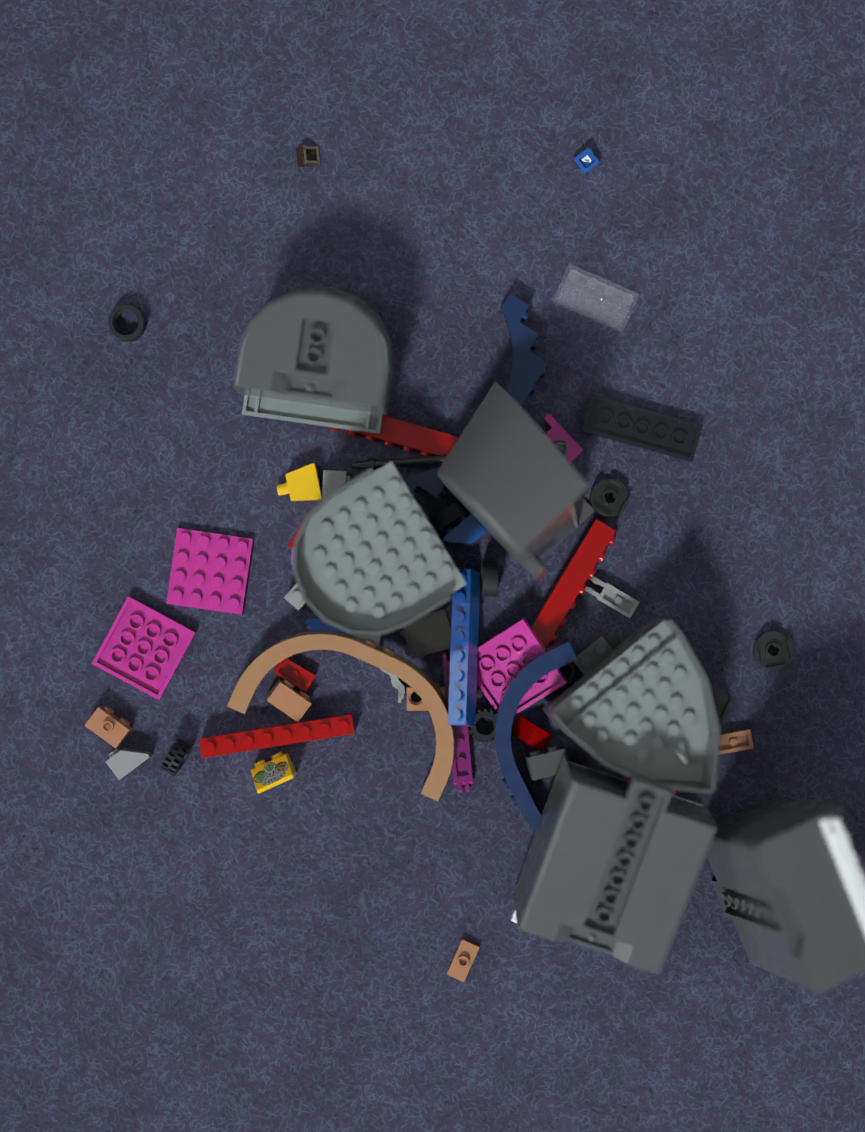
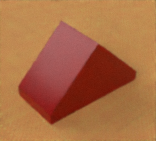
M520 715L511 729V733L541 751L544 750L552 736L551 733Z

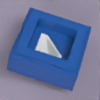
M589 146L573 158L584 174L600 163Z

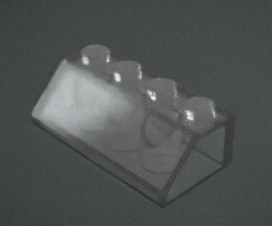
M569 264L552 302L622 333L640 294Z

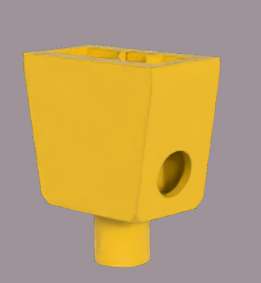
M315 463L285 474L287 483L276 485L278 495L290 494L291 501L322 500V491Z

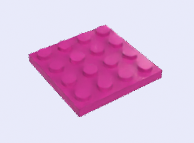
M177 528L166 604L242 615L254 539Z
M128 596L92 664L160 700L196 632Z
M525 618L478 646L477 684L496 712L498 711L504 691L513 676L529 659L545 650ZM559 668L546 674L531 686L520 701L515 715L567 683Z

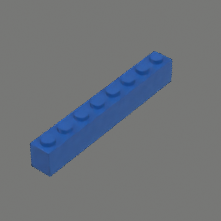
M463 569L458 571L466 585L453 592L448 725L475 726L480 572L472 569Z

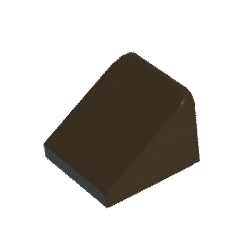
M301 145L296 148L298 167L320 165L319 146Z

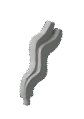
M380 669L391 677L392 686L398 690V703H402L405 695L404 685L397 676Z

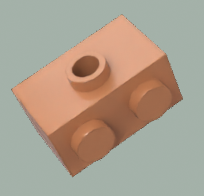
M278 679L266 696V700L299 722L312 704L309 700L310 696L302 690L300 692L296 691L293 688L294 685L288 680L282 681Z
M106 705L105 707L99 706L85 726L114 748H117L131 731L130 722L123 717L119 719L114 715L115 711Z

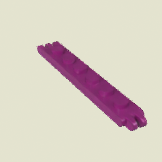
M442 652L446 702L449 707L450 659H447L446 652ZM454 726L456 742L452 765L454 786L458 785V793H462V785L466 786V792H470L469 784H473L468 726Z

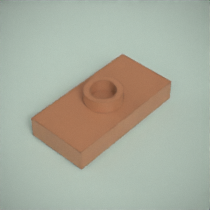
M462 938L449 966L447 975L464 982L480 946Z

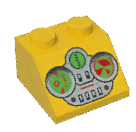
M281 751L272 755V760L265 762L263 759L254 764L255 767L251 769V773L258 794L295 777L297 772L288 753L283 754Z

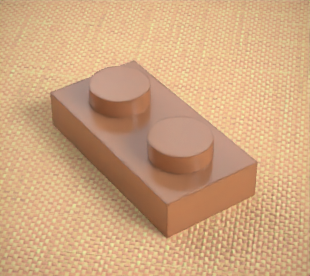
M750 729L720 734L718 755L754 748Z

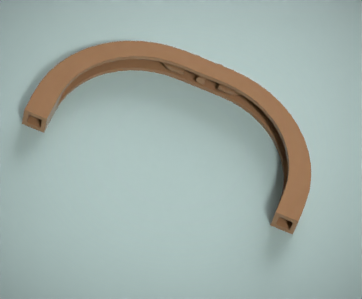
M319 630L302 632L284 638L268 647L248 666L240 677L227 707L243 714L249 710L256 691L268 671L282 660L304 651L333 650L346 653L399 677L421 697L434 724L436 734L435 758L421 794L439 801L449 778L455 756V729L453 725H448L449 707L444 696L431 678L418 666L395 654L393 649L377 646V643L371 639L364 640L338 631Z

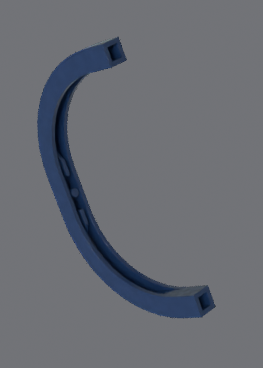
M569 638L539 652L518 670L506 687L497 711L495 745L499 765L505 777L503 782L507 789L510 788L513 793L511 798L514 805L519 806L525 819L535 832L543 811L536 802L515 758L511 740L512 722L520 701L531 686L551 671L577 660V655Z

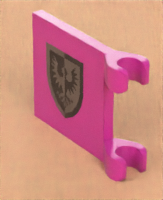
M548 413L544 416V420L551 429L545 435L570 464L583 449Z

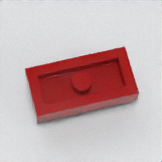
M288 658L279 662L273 672L307 692L316 674Z

